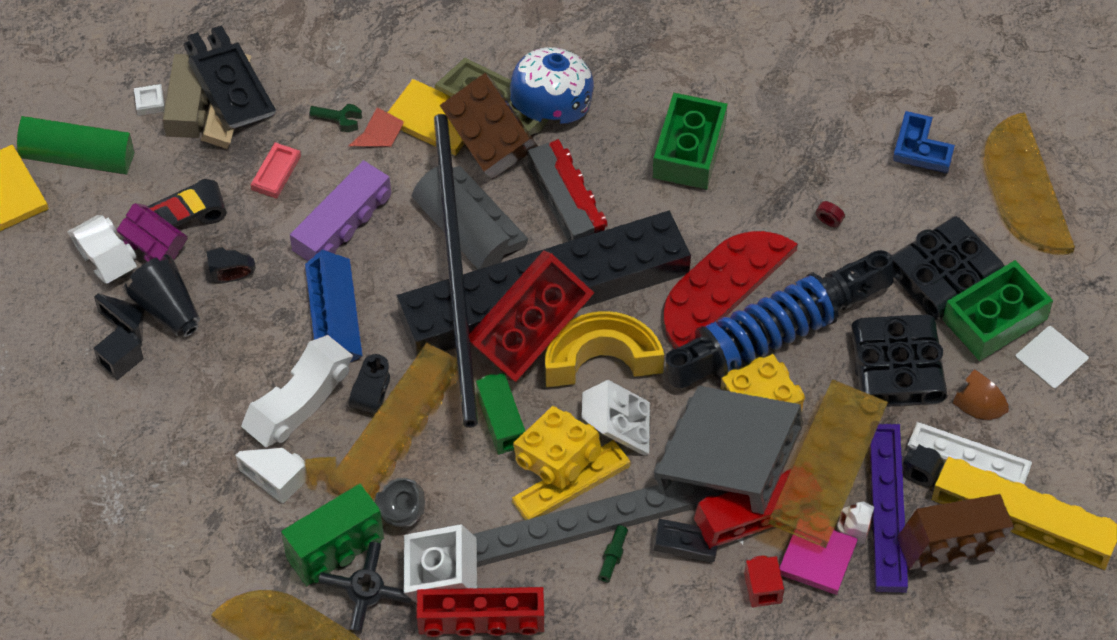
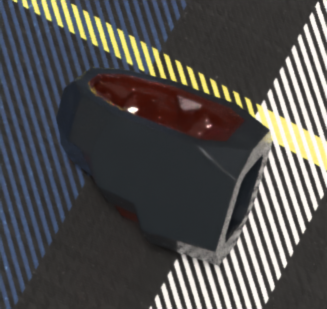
M223 247L206 250L211 280L213 282L228 283L239 281L249 277L256 269L254 258L248 253H240L235 249L225 250Z

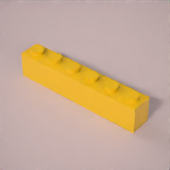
M948 456L935 484L931 500L940 504L1001 494L1014 525L1010 532L1106 570L1117 543V524L1112 519L1096 516L1086 512L1080 506H1071L1057 500L1050 494H1041L1029 489L1020 482H1011L999 477L995 472L981 470L971 466L965 460L954 459Z

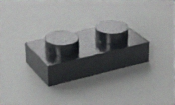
M659 518L653 551L714 563L718 545L709 548L699 526Z

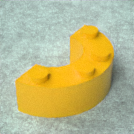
M610 311L587 313L569 321L549 344L545 358L546 387L575 384L576 373L580 366L588 359L600 355L614 356L623 360L630 367L634 377L661 374L664 368V351L653 331L634 317Z

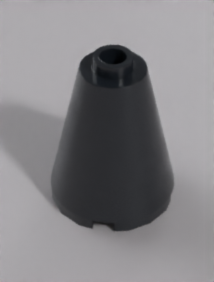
M168 254L164 255L166 259L159 261L157 257L153 258L133 272L130 276L133 282L129 287L125 283L123 290L128 297L176 336L184 335L187 337L199 327L200 317L174 259Z

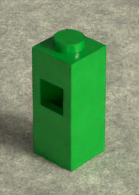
M505 373L498 375L490 374L480 380H476V394L497 454L500 455L514 451L513 442L526 430Z

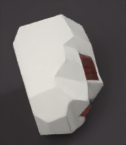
M862 501L842 508L837 532L857 538L856 546L860 547L863 545L868 536L874 507Z

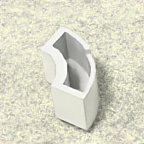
M96 215L67 231L84 260L90 259L96 265L97 269L94 270V273L104 283L107 284L137 267L134 259L137 258L134 250L128 243L125 245L116 236V229L109 218L105 219L103 215Z

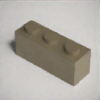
M174 54L163 115L166 137L200 138L201 127L205 125L207 115L204 108L205 105H209L210 101L188 63V54Z

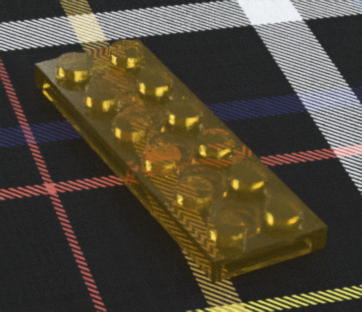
M834 379L831 380L768 524L824 548L827 547L886 409L887 401Z

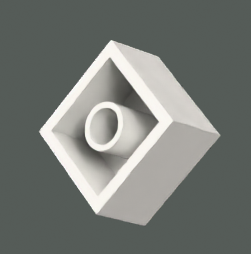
M462 524L404 535V593L417 603V589L477 588L476 537Z

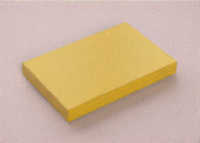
M412 79L387 113L404 121L400 129L401 131L436 147L434 117L438 114H445L439 105L451 96ZM448 119L451 154L456 156L465 143Z
M13 144L0 150V231L49 209L46 200Z

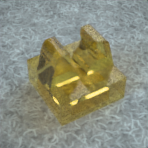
M337 456L305 459L306 471L311 485H317V476L321 470H324V473L327 474L329 484L335 482L338 468Z

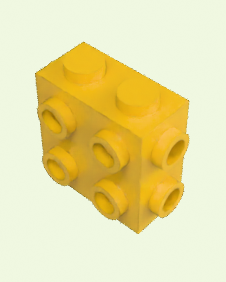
M774 354L765 358L759 357L742 369L731 370L727 376L721 379L720 390L801 404L802 411L805 400L804 393L799 385L793 384L789 378L787 367L783 362L779 363Z
M555 406L547 410L513 442L515 459L518 465L524 470H530L539 475L545 483H552L560 489L574 481L580 472L590 462L595 461L602 452L599 433L592 425L582 423L575 419L568 411L563 412Z

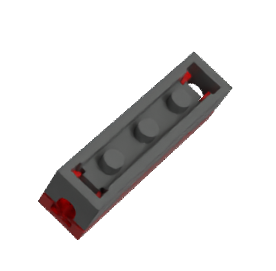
M559 139L528 150V167L567 241L604 231L608 227L606 217L602 211L598 212L595 207L594 195L591 190H586L581 171L579 169L575 170L569 149H564Z

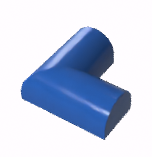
M905 111L893 160L948 174L955 145L927 139L933 117Z

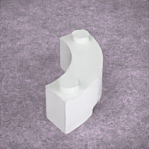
M329 335L310 341L301 358L291 370L293 378L282 389L276 386L260 399L250 403L241 427L265 447L276 442H284L299 425L322 405L338 382L347 376L349 372L348 365L353 355Z

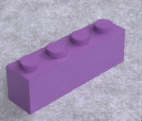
M363 160L290 234L292 251L307 261L321 250L335 254L336 249L343 242L349 241L355 230L371 218L373 211L380 204L388 201L391 195L390 177Z

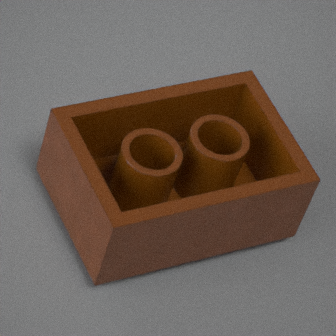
M486 73L439 105L482 170L492 179L525 157L529 149L538 147L496 83Z
M1001 494L918 508L899 533L897 539L909 570L921 568L923 571L936 568L940 564L958 565L967 559L977 558L978 560H985L992 557L999 545L1006 540V536L1013 529L1014 525Z

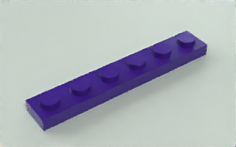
M870 424L869 449L872 506L874 507L872 522L875 592L907 593V562L897 539V536L905 526L900 424Z

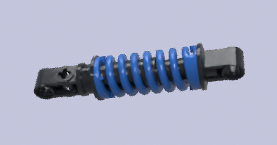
M883 250L873 251L867 256L853 263L846 264L836 271L832 270L826 273L823 278L811 272L806 275L807 277L795 282L796 285H788L784 291L772 293L770 298L764 297L757 304L747 305L743 311L733 312L730 318L723 317L717 323L715 321L709 325L698 327L695 330V340L679 348L672 349L666 354L665 361L669 383L676 388H684L710 374L722 379L732 369H739L741 367V358L745 362L751 363L755 360V352L759 356H766L768 354V345L772 349L778 350L782 346V340L786 343L794 342L796 338L795 333L804 337L808 334L809 327L813 330H818L821 326L824 327L828 324L836 323L839 317L838 310H846L852 304L864 300L893 284L892 255Z

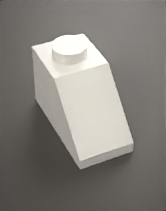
M284 448L239 451L236 454L239 470L282 504L308 480L305 461L298 454H290Z

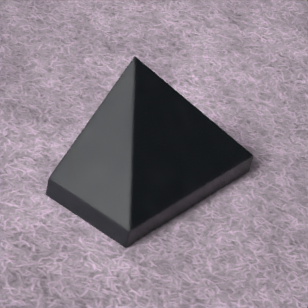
M100 293L94 296L98 313L117 328L121 326L127 333L133 332L143 342L144 309L141 306Z

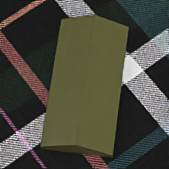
M463 58L435 84V89L452 97L479 76L486 73L496 83L530 135L541 132L549 120L542 118L541 122L518 111L510 100L511 80L467 58Z

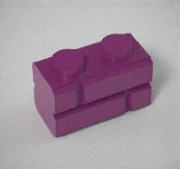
M137 203L131 206L126 214V218L122 220L117 228V232L124 237L122 240L124 244L128 243L134 250L138 248L145 253L143 257L147 261L156 257L159 261L165 260L164 255L166 254L175 260L179 253L178 251L182 249L188 239V236L146 205Z

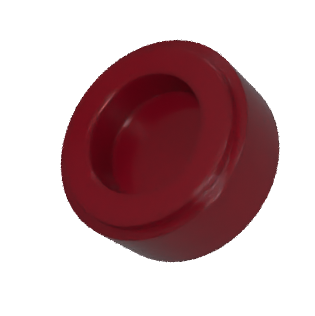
M822 201L815 211L817 218L830 227H839L845 218L843 210L828 201Z

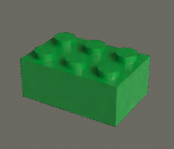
M673 92L653 157L652 178L707 190L726 126L728 104Z
M1014 260L948 300L943 321L972 354L981 361L1046 321L1049 317L1053 299Z
M360 483L281 530L286 559L306 587L313 582L318 583L321 572L330 573L339 566H347L357 555L366 550L368 551L370 542L381 543L384 539L381 510Z

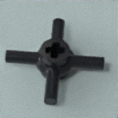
M377 542L369 543L364 568L354 572L350 578L321 572L318 584L347 590L349 598L355 603L349 630L355 634L362 633L367 607L376 604L381 598L405 603L411 602V598L404 593V589L384 585L382 577L376 572L381 544ZM362 584H369V592L362 591Z

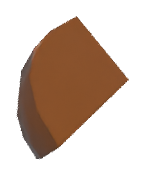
M976 369L966 378L965 381L968 382V385L960 393L957 392L953 400V404L977 419H997L1009 412L1004 394L992 381Z

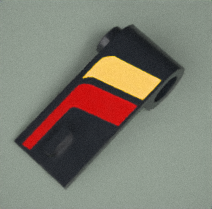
M210 179L199 180L196 184L147 206L174 227L196 217L202 223L214 224L224 219L227 214L220 187L216 181Z

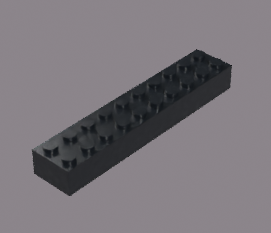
M670 210L463 274L469 334L544 250L552 253L594 292L582 308L685 276L690 271L691 254ZM449 279L397 295L398 314L417 360L456 348Z

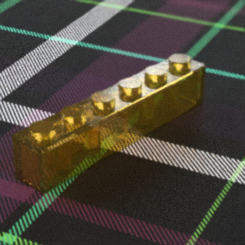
M426 343L331 475L332 493L339 496L360 483L374 500L383 479L391 476L400 455H405L410 449L414 435L417 431L421 432L425 428L429 414L433 409L439 408L448 387H453L458 380L456 357Z

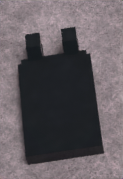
M222 25L212 28V34L208 35L207 39L212 48L207 51V47L198 32L188 35V41L183 45L189 56L188 63L226 131L272 117L275 114L276 109L239 42L231 44L230 38Z

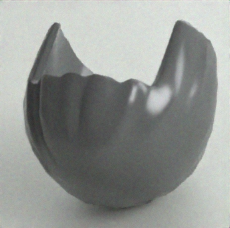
M396 478L385 485L381 492L376 493L375 503L381 510V517L387 524L398 528L412 526L424 514L425 494L422 487L415 480Z

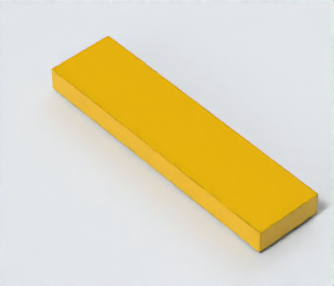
M612 440L601 446L602 452L598 458L590 462L580 472L579 476L563 489L558 488L552 483L547 484L542 480L513 496L512 503L525 520L549 514L629 468L631 461L616 441Z

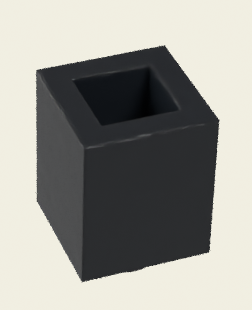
M121 326L93 348L98 364L116 380H119L144 359L141 350V340L133 332L127 333Z

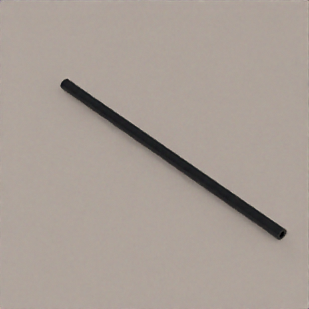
M438 114L434 117L462 421L464 427L472 428L478 425L449 126L447 116L445 114Z

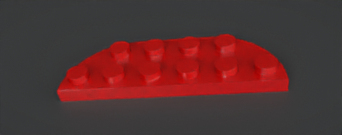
M751 231L734 235L716 246L677 282L666 299L664 307L665 333L673 348H679L695 340V330L698 327L709 325L715 321L717 323L719 319L729 315L797 251L798 244L781 234Z

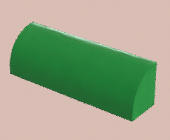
M21 116L17 134V151L20 158L128 174L135 153L129 132Z

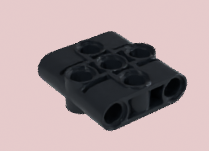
M957 216L950 218L933 230L925 229L920 231L915 241L892 254L894 278L927 314L933 316L935 320H939L944 316L948 300L1004 267L1003 262Z
M933 316L868 317L857 319L851 324L856 358L855 372L859 378L861 399L864 406L888 407L937 404L947 399L948 393L942 363L943 348L939 344L936 321Z

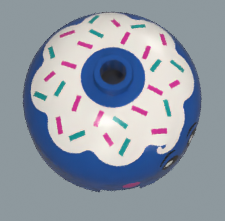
M555 47L536 49L523 56L516 64L511 77L510 100L518 111L539 122H541L542 118L560 120V124L573 122L583 117L590 109L594 91L593 76L587 64L579 56L568 50Z

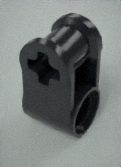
M372 354L365 358L350 393L349 407L377 415L380 413L390 383L389 363L384 356Z

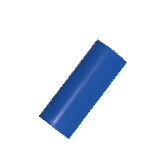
M321 250L305 263L314 340L329 335L353 355L350 361L352 362L363 355L350 259Z

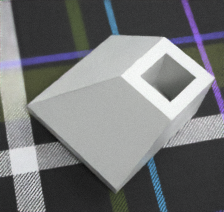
M606 380L582 392V419L602 434L644 456L649 454L650 402L610 380Z

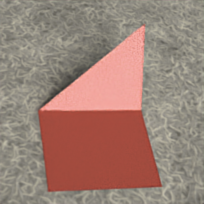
M376 108L365 131L348 146H392L404 121Z

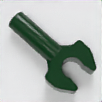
M349 103L340 111L311 106L309 115L311 117L337 121L340 124L341 131L348 133L359 129L358 121L349 120L348 118L362 119V110L356 105Z

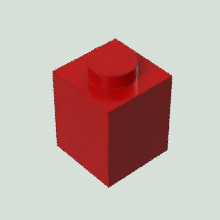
M761 555L751 560H746L744 576L751 608L781 604L784 586L777 556L767 557Z

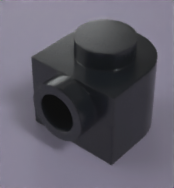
M920 444L916 450L910 448L903 462L907 466L904 478L921 486H932L944 465L939 452Z

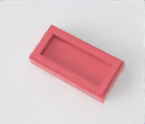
M275 142L253 179L251 190L277 199L301 158L300 150Z

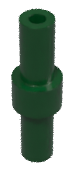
M617 526L611 544H607L603 554L604 563L598 579L604 583L610 582L616 564H619L624 553L622 547L628 533V529L624 526Z

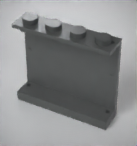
M698 386L693 397H689L687 401L686 412L683 418H679L677 421L676 432L672 440H668L666 444L665 455L662 461L658 462L655 466L654 478L658 482L659 492L664 494L667 487H670L671 480L749 495L752 512L764 514L803 427L801 404Z

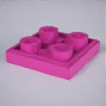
M799 518L780 565L781 576L837 595L858 539Z

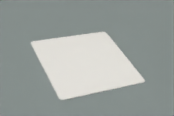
M1048 326L1016 354L1020 361L1053 388L1058 387L1089 359L1085 353L1052 326Z

